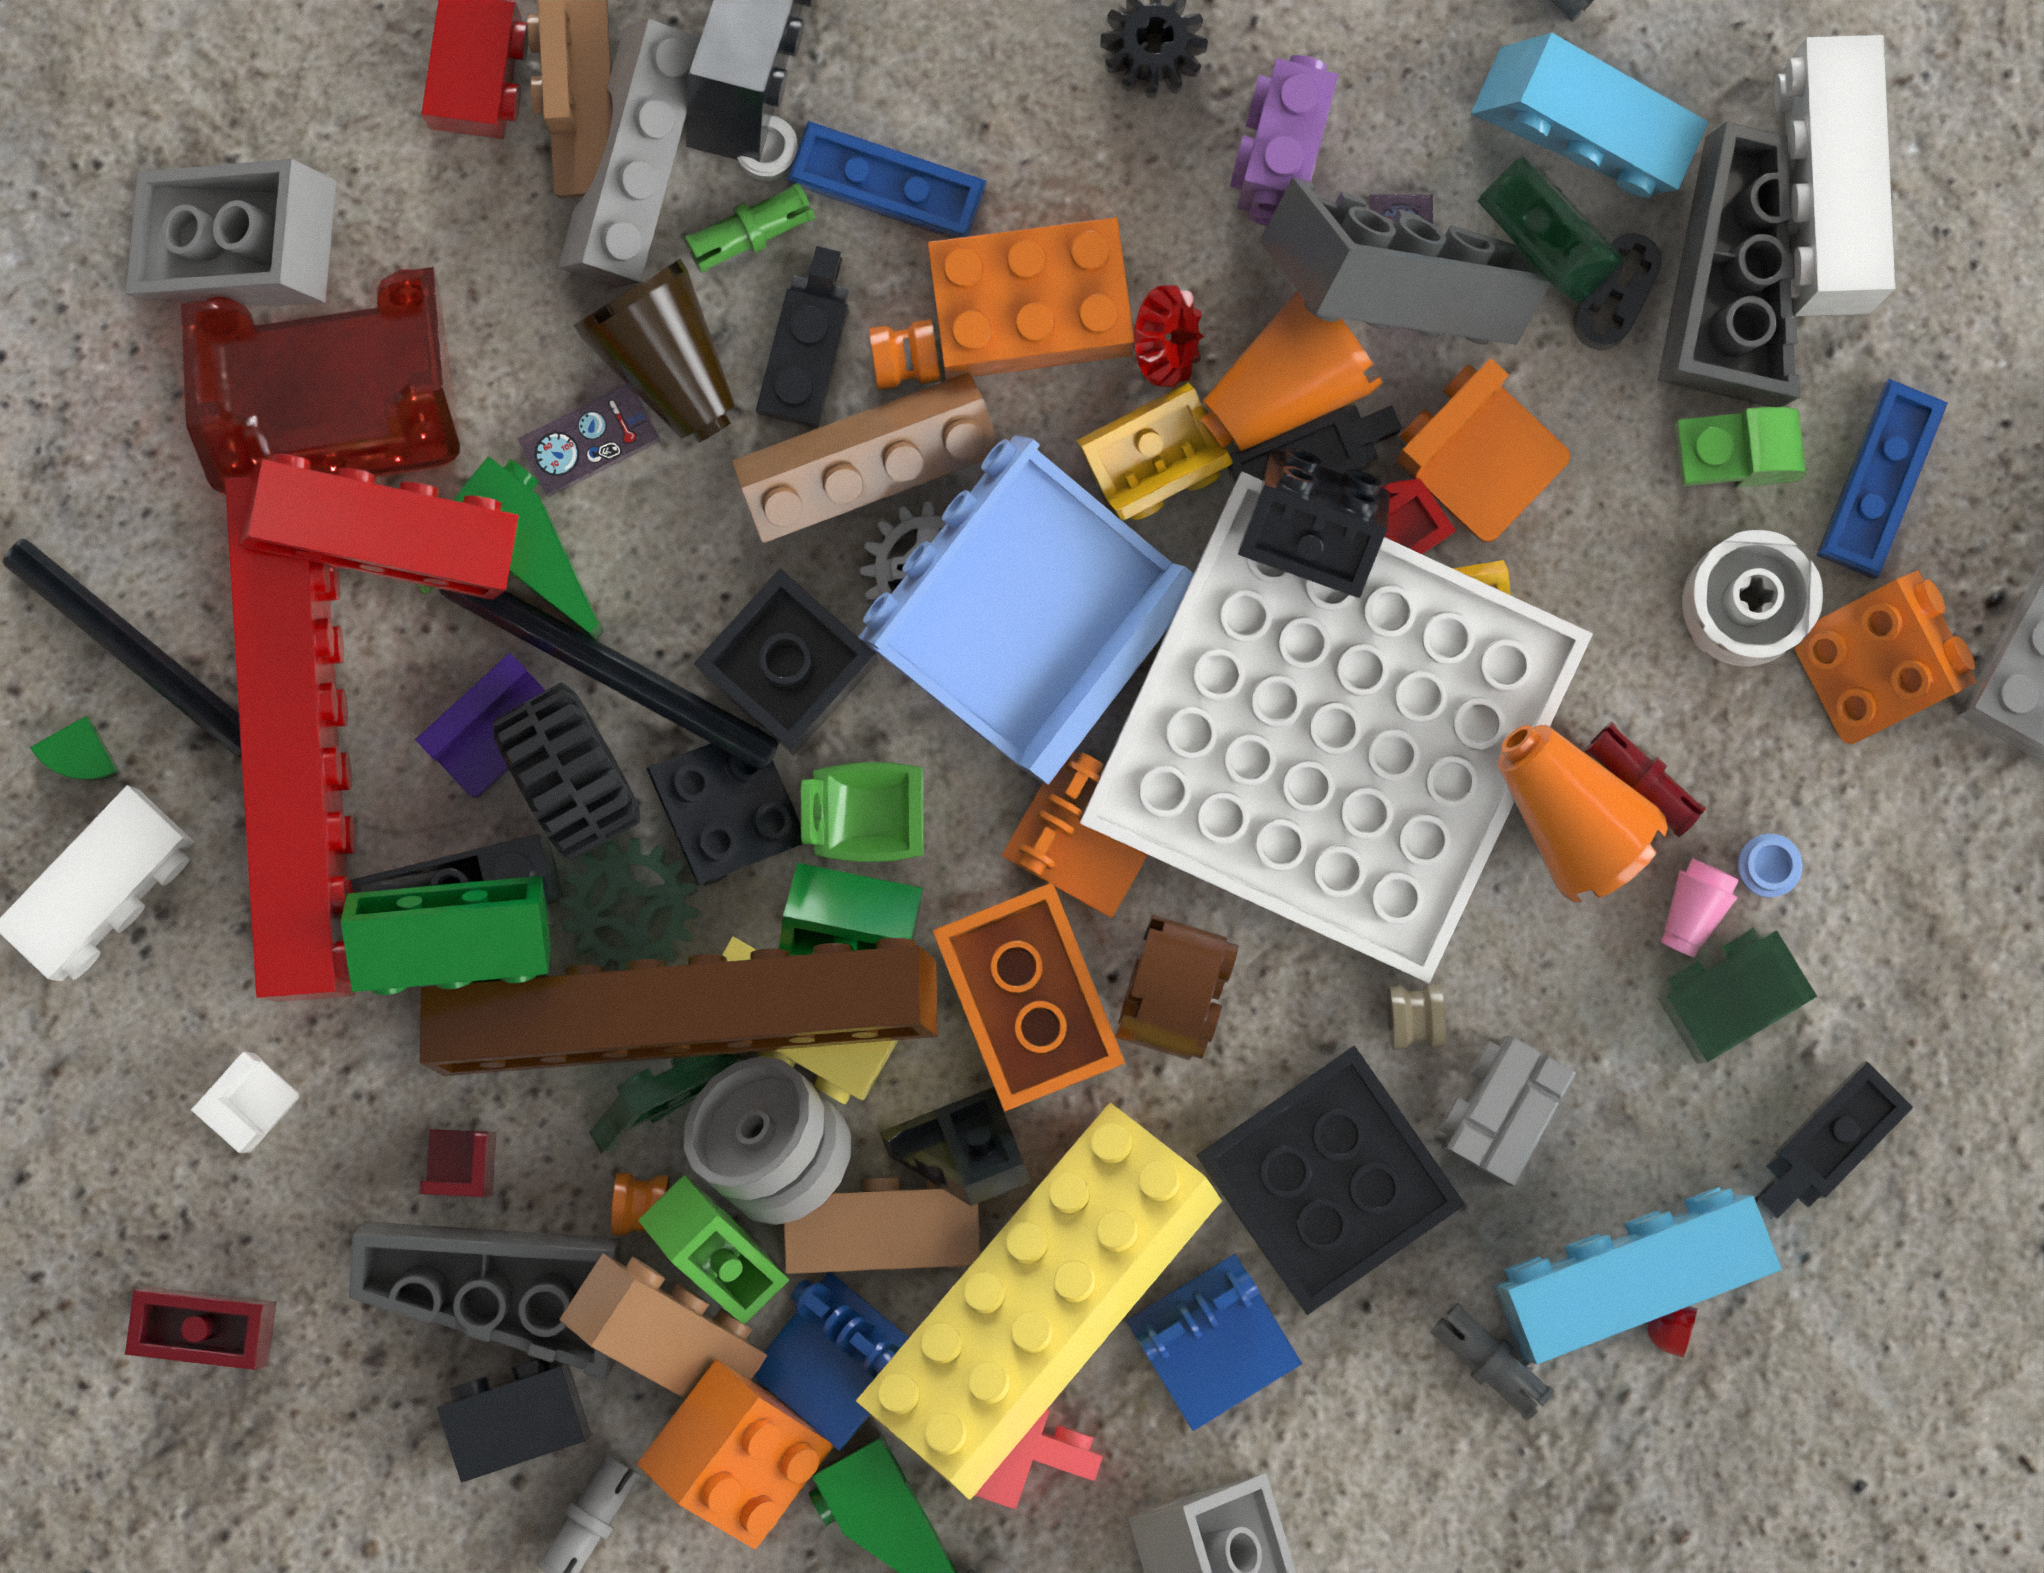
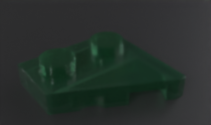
M737 1053L673 1058L670 1061L673 1068L655 1077L650 1069L643 1070L616 1087L619 1096L589 1131V1134L600 1153L603 1154L619 1145L618 1141L628 1130L648 1120L655 1124L685 1104L693 1101L712 1077L741 1060Z

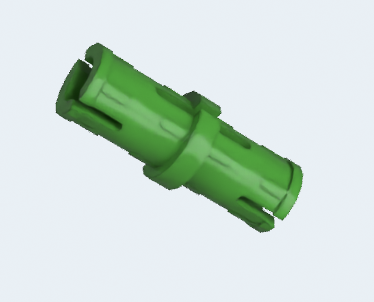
M795 183L790 188L750 207L745 203L733 207V215L698 232L685 235L684 240L687 247L692 250L690 255L700 273H704L707 269L749 249L754 253L766 249V241L805 222L815 220V216L811 207H807L810 203L799 183Z

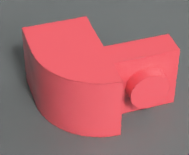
M1048 1407L977 1491L975 1496L1016 1510L1033 1460L1095 1481L1103 1455L1101 1451L1091 1448L1094 1437L1062 1425H1057L1054 1435L1043 1432L1050 1411Z

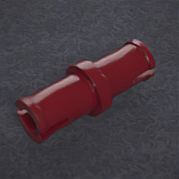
M1611 721L1592 739L1584 752L1655 804L1665 816L1667 826L1673 830V834L1677 837L1682 836L1697 822L1700 815L1706 810V807L1702 803H1698L1665 772L1667 765L1659 757L1651 760L1616 728L1617 725Z

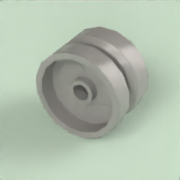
M759 1056L735 1062L712 1077L696 1096L684 1123L683 1149L692 1170L719 1191L737 1209L752 1221L777 1225L803 1218L823 1205L839 1186L851 1158V1132L842 1112L816 1091V1088L797 1070L783 1060Z

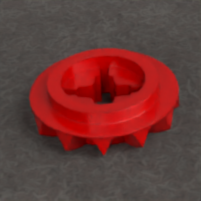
M1160 285L1151 290L1140 306L1134 327V348L1139 368L1144 377L1151 384L1158 387L1175 388L1178 382L1188 381L1192 374V364L1200 362L1201 359L1198 344L1204 335L1199 333L1198 324L1202 317V311L1194 308L1192 292L1180 290L1178 285ZM1171 334V340H1165V335Z

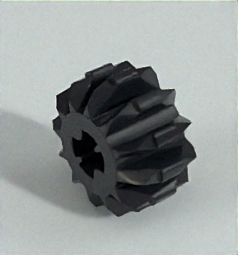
M1126 0L1128 13L1111 9L1107 15V22L1114 31L1101 34L1100 47L1114 52L1105 60V68L1108 73H1117L1127 69L1122 79V88L1124 90H1132L1139 79L1146 81V97L1151 99L1157 96L1158 81L1164 80L1168 89L1175 94L1182 90L1180 73L1190 77L1198 76L1201 64L1194 56L1207 52L1208 40L1194 34L1202 27L1203 18L1201 14L1192 13L1181 17L1186 6V0H1172L1169 7L1161 5L1162 0H1149V5L1145 6L1141 0ZM1149 33L1161 35L1162 46L1160 53L1146 52V40Z

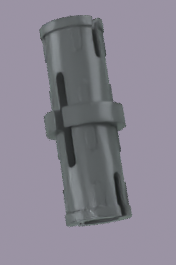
M1456 1303L1447 1311L1448 1316L1446 1319L1462 1334L1443 1317L1430 1333L1435 1338L1440 1339L1473 1369L1471 1377L1478 1384L1482 1385L1487 1382L1521 1414L1523 1419L1528 1421L1538 1412L1536 1409L1538 1404L1523 1390L1542 1407L1550 1399L1554 1390L1544 1384L1511 1354L1514 1347L1503 1338L1498 1342L1463 1310V1306Z

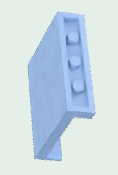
M1014 435L1010 441L1007 439L1000 441L989 452L981 466L985 474L972 491H962L948 505L942 516V520L946 524L931 544L925 541L911 553L903 566V572L907 575L893 593H883L870 606L863 619V623L867 626L858 638L1025 773L1041 782L1049 784L1169 628L1194 573L1185 566L1168 560L1037 450L1040 444L1034 439Z

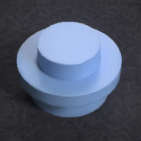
M1762 834L1748 841L1741 849L1737 861L1738 875L1743 885L1752 893L1766 898L1778 897L1788 893L1798 883L1802 874V858L1794 843L1786 837L1778 834Z

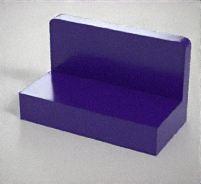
M509 653L415 740L432 759L441 764L470 797L478 798L509 770L493 736V720L546 690Z

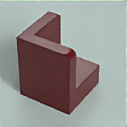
M429 1129L426 1181H420L419 1194L470 1197L493 1196L496 1132Z

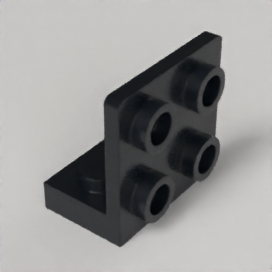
M1286 448L1285 452L1270 449L1265 463L1261 491L1240 543L1238 555L1360 598L1388 529L1390 491L1381 488L1382 482L1379 479L1363 471L1348 469L1345 474L1323 467L1321 466L1322 461L1307 451L1297 448Z

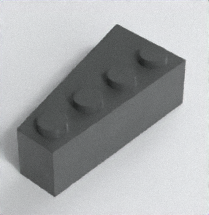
M1292 177L1260 239V243L1304 298L1305 307L1313 315L1329 322H1336L1340 318L1362 321L1372 327L1383 330L1389 329L1390 326L1414 329L1430 337H1438L1440 333L1461 336L1477 344H1488L1489 341L1518 344L1552 283L1522 246L1453 225L1449 226L1444 235L1436 226L1421 219L1420 215L1400 209L1397 210L1393 219H1389L1365 208L1367 204L1364 198L1340 192L1336 202L1316 196L1314 193L1316 188L1312 182Z
M364 1221L353 1232L349 1298L429 1324L435 1322L465 1332L466 1336L489 1342L491 1340L528 1352L527 1355L551 1363L553 1361L564 1363L584 1370L583 1373L606 1380L613 1367L614 1359L588 1345L559 1319L603 1253L620 1263L621 1238Z

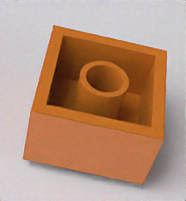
M716 1359L636 1465L678 1505L756 1550L806 1482L814 1475L834 1445L782 1400Z

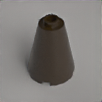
M678 259L573 325L580 335L579 337L681 439L693 433L697 441L701 443L731 424L725 413L732 409L735 403L688 269L681 259Z

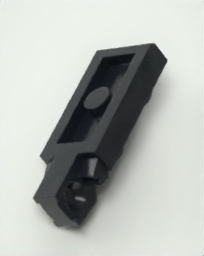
M816 246L808 278L793 276L790 290L787 289L756 406L757 414L818 429L849 311L847 304L849 289L836 286L842 263L840 251Z
M1356 405L1344 410L1339 408L1242 452L1236 451L1229 454L1233 463L1227 469L1234 485L1241 472L1263 481L1265 463L1270 449L1285 452L1286 448H1297L1317 456L1322 461L1321 466L1345 474L1348 469L1360 470L1365 468L1367 463L1378 459L1373 445L1401 433L1402 426L1392 405L1361 418Z
M1868 1061L1862 1062L1774 1152L1776 1156L1771 1159L1766 1167L1775 1177L1754 1198L1757 1206L1770 1219L1773 1217L1778 1219L1797 1199L1806 1207H1810L1817 1199L1826 1198L1912 1110L1913 1106Z

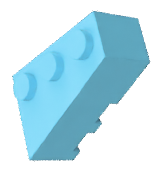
M1552 32L1500 47L1470 113L1486 122L1567 157L1578 165L1617 180L1616 184L1621 189L1642 198H1651L1654 194L1679 189L1709 123L1707 120Z

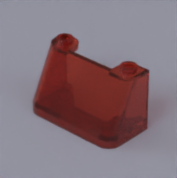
M434 267L402 269L381 280L377 286L378 308L255 325L251 313L244 305L226 297H212L204 301L181 304L186 428L210 486L214 490L226 495L225 479L251 477L252 470L262 459L271 461L273 454H287L307 459L311 462L310 470L336 475L338 468H352L369 472L375 475V477L437 468L455 460L460 453L459 424L440 288Z

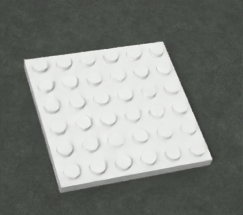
M1241 472L1079 822L1430 983L1515 802L1498 768V760L1502 753L1501 745L1510 733L1521 726L1531 725L1535 727L1547 725L1550 727L1593 633L1385 537L1360 598L1238 555L1239 546L1261 491L1262 480Z

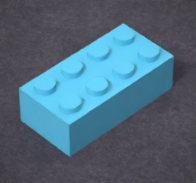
M1720 1187L1713 1188L1685 1199L1686 1212L1672 1217L1670 1211L1661 1213L1660 1210L1653 1211L1625 1222L1624 1226L1628 1234L1611 1240L1609 1234L1601 1236L1600 1233L1565 1245L1564 1248L1568 1257L1550 1263L1549 1258L1541 1259L1540 1256L1504 1269L1508 1280L1493 1285L1521 1358L1534 1364L1543 1363L1781 1271L1780 1262L1754 1196L1733 1194L1731 1188L1723 1190Z

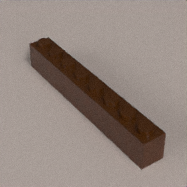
M907 938L881 939L876 942V949L852 951V947L847 944L827 943L814 946L813 954L790 956L788 951L782 949H759L750 953L749 960L727 961V957L723 955L699 954L690 956L688 958V965L665 967V962L639 959L627 962L626 970L604 972V968L601 966L582 964L566 967L565 975L549 977L537 975L535 978L521 983H507L504 981L483 982V980L472 981L470 984L456 989H442L437 986L421 987L420 1064L442 1076L938 1037L936 960L919 945H915L914 940Z

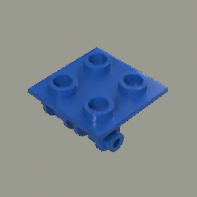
M1235 1253L1125 1320L1192 1431H1195L1302 1365L1293 1347L1261 1297L1259 1289Z
M828 1272L820 1282L812 1284L810 1281L804 1280L795 1287L791 1294V1300L796 1304V1313L766 1349L765 1353L768 1356L754 1377L841 1451L870 1415L856 1400L909 1337L832 1272Z

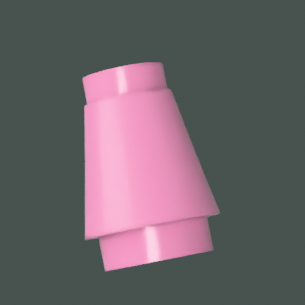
M1692 858L1686 872L1679 870L1664 928L1665 932L1660 942L1683 954L1696 958L1700 947H1703L1738 898L1733 892L1739 879L1716 867Z

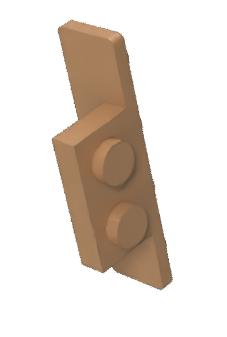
M538 0V14H528L527 20L531 53L540 52L542 76L531 77L534 115L544 114V120L551 133L553 186L556 196L559 198L584 197L600 166L607 145L613 114L612 96L607 89L612 71L608 0Z

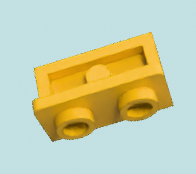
M1189 383L1076 440L1106 505L1122 521L1128 518L1132 520L1146 518L1159 511L1165 504L1164 500L1184 489L1193 491L1212 484L1220 477V470L1233 463L1229 452L1217 445L1201 423L1200 418L1206 415V412L1194 387Z

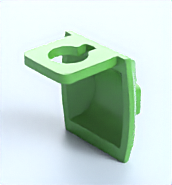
M861 762L813 770V779H802L801 781L802 843L814 845V855L854 862H886L923 856V767L891 762Z

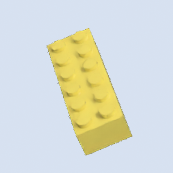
M1110 1102L864 1390L856 1402L966 1498L971 1500L1222 1200L1206 1176Z

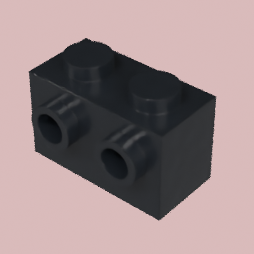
M536 1358L512 1367L514 1379L490 1387L487 1376H483L449 1388L453 1400L443 1403L437 1407L461 1483L585 1442L592 1435L569 1365L560 1363L552 1366L551 1362Z

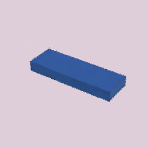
M807 121L787 179L789 185L799 183L804 190L950 239L969 237L987 186V181L810 121Z
M1891 379L1885 382L1816 556L1872 579L1880 576L1948 402Z

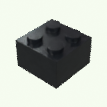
M779 568L695 661L694 665L708 681L794 756L878 663L876 653Z

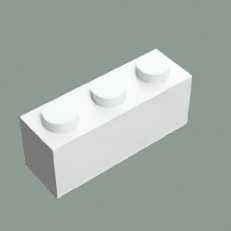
M127 785L0 917V934L47 979L63 981L68 975L73 980L77 979L100 956L101 952L96 948L97 944L112 929L117 933L125 930L142 913L145 904L140 899L157 882L162 886L167 885L186 867L190 858L185 852L195 842L142 791Z

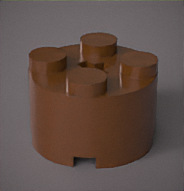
M1152 915L1143 940H1146L1144 950L1140 953L1139 958L1137 957L1118 1021L1120 1025L1115 1033V1038L1188 1061L1192 1056L1202 1059L1208 1042H1211L1222 1009L1221 1004L1211 1002V999L1219 1000L1225 982L1228 983L1239 945L1227 942V937Z

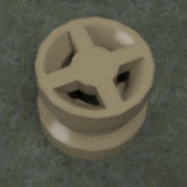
M1426 984L1421 991H1407L1403 986H1388L1387 1013L1392 1049H1407L1412 1042L1425 1041L1430 1047L1445 1046L1446 1019L1441 984Z

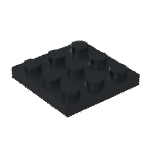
M1355 1045L1196 1155L1306 1315L1315 1311L1466 1205Z

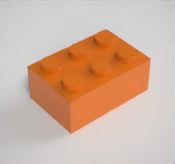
M1118 217L928 242L945 381L968 372L971 377L1133 356L1134 333Z
M1053 882L932 930L1004 1112L1125 1064Z

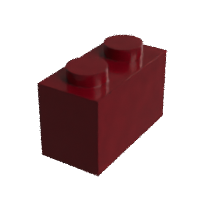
M158 1287L133 1289L125 1355L250 1370L266 1367L269 1365L277 1301Z

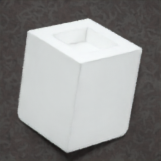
M243 1052L191 1110L238 1153H251L299 1099V1092L257 1054Z

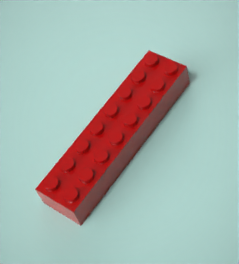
M251 477L225 479L256 998L285 1002L355 996V992L351 990L341 918L347 893H353L351 881L347 877L346 854H355L356 832L353 817L344 816L342 791L351 790L352 769L349 753L340 752L338 727H347L348 705L345 690L336 689L334 664H342L344 662V641L340 625L332 626L330 601L340 599L338 567L239 547L238 543Z

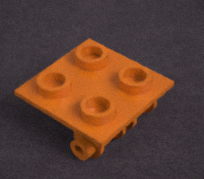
M1074 751L1049 784L1042 783L1001 856L1048 883L1053 882L1054 886L1112 919L1148 854L1079 822L1096 784L1099 782L1104 767L1101 762L1083 752L1079 754Z

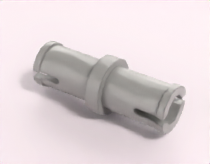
M606 1454L603 1458V1463L578 1503L571 1501L564 1513L569 1517L543 1559L539 1560L537 1566L546 1573H580L601 1537L605 1539L610 1537L615 1529L610 1525L611 1521L636 1481H639L642 1475L623 1462H618L616 1458Z

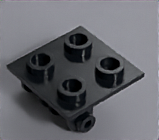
M711 743L646 768L697 886L704 884V886L711 885L726 878L729 873L803 845L801 823L773 760L765 769H757Z

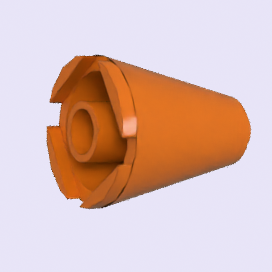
M1298 291L1291 296L1202 401L1208 413L1200 418V421L1221 449L1232 444L1239 452H1242L1366 397L1381 387L1382 381L1380 376L1366 377L1363 373L1373 363L1342 318L1336 322L1320 319L1307 310L1304 305L1305 300Z
M1524 725L1506 737L1501 745L1502 753L1498 760V768L1556 888L1565 898L1573 903L1582 902L1577 893L1592 890L1598 898L1608 895L1632 880L1650 863L1657 853L1650 845L1657 830L1665 837L1668 829L1665 816L1655 804L1547 725L1535 727Z

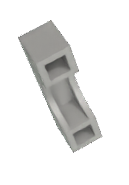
M646 19L623 28L607 85L613 101L612 122L607 145L589 189L573 210L558 269L613 288L641 282L687 113L689 71L700 37L652 19Z

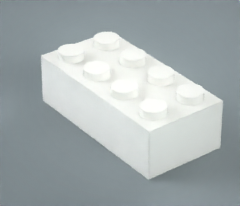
M1884 36L1806 37L1792 58H1788L1783 74L1776 75L1774 83L1775 109L1777 112H1785L1786 136H1788L1792 219L1788 220V235L1791 238V254H1794V279L1791 280L1794 316L1870 314L1895 290Z

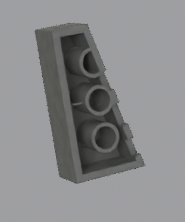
M1725 122L1705 137L1657 381L1769 407H1781L1800 398L1799 375H1795L1794 345L1798 343L1797 319L1792 317L1791 280L1794 279V254L1789 253L1788 220L1792 219L1788 136Z

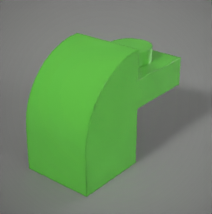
M1789 407L1749 408L1738 414L1680 419L1674 423L1681 487L1735 481L1736 488L1799 482L1807 475L1798 409Z

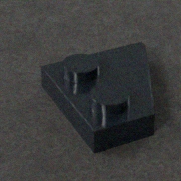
M994 1087L879 1132L887 1153L891 1158L970 1206L993 1197L1002 1196L1010 1190L1031 1183L1028 1171Z

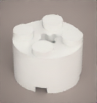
M1767 530L1739 532L1714 546L1691 569L1682 595V611L1685 624L1696 647L1717 660L1736 666L1765 664L1797 646L1816 624L1823 602L1822 581L1814 563L1788 537ZM1749 585L1752 586L1753 596L1763 598L1764 604L1753 612L1749 610L1748 603L1741 601L1739 596Z

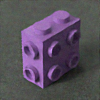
M1292 55L1289 61L1276 58L1272 77L1260 74L1258 76L1246 123L1247 128L1257 130L1256 137L1242 136L1230 187L1242 190L1237 209L1248 211V219L1255 223L1268 226L1292 177L1311 182L1339 76L1337 73L1326 71L1327 65L1318 59L1303 55Z

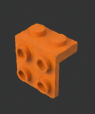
M1492 358L1478 371L1470 364L1466 365L1443 390L1450 398L1447 404L1435 416H1432L1424 409L1399 436L1407 445L1402 449L1396 460L1412 478L1421 479L1431 495L1483 543L1495 541L1570 461L1568 448L1502 387L1509 374Z
M1919 570L1895 579L1818 619L1807 636L1794 647L1839 737L1847 744H1855L1977 683L1972 673L1975 669V662L1970 649L1961 637H1953L1942 616L1946 608L1938 588L1931 580H1924Z

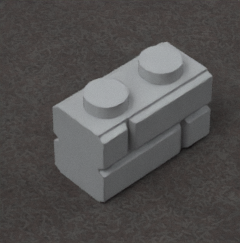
M1508 1035L1503 1036L1499 1045L1491 1041L1486 1043L1470 1072L1471 1075L1480 1080L1467 1102L1459 1097L1454 1100L1439 1130L1448 1135L1442 1146L1444 1150L1508 1186H1515L1577 1073L1515 1037Z

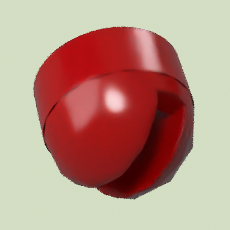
M1688 1306L1649 1321L1648 1335L1652 1343L1665 1353L1684 1358L1698 1308Z

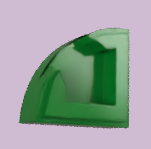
M87 716L30 747L34 755L46 767L68 778L99 781L121 773L91 718Z

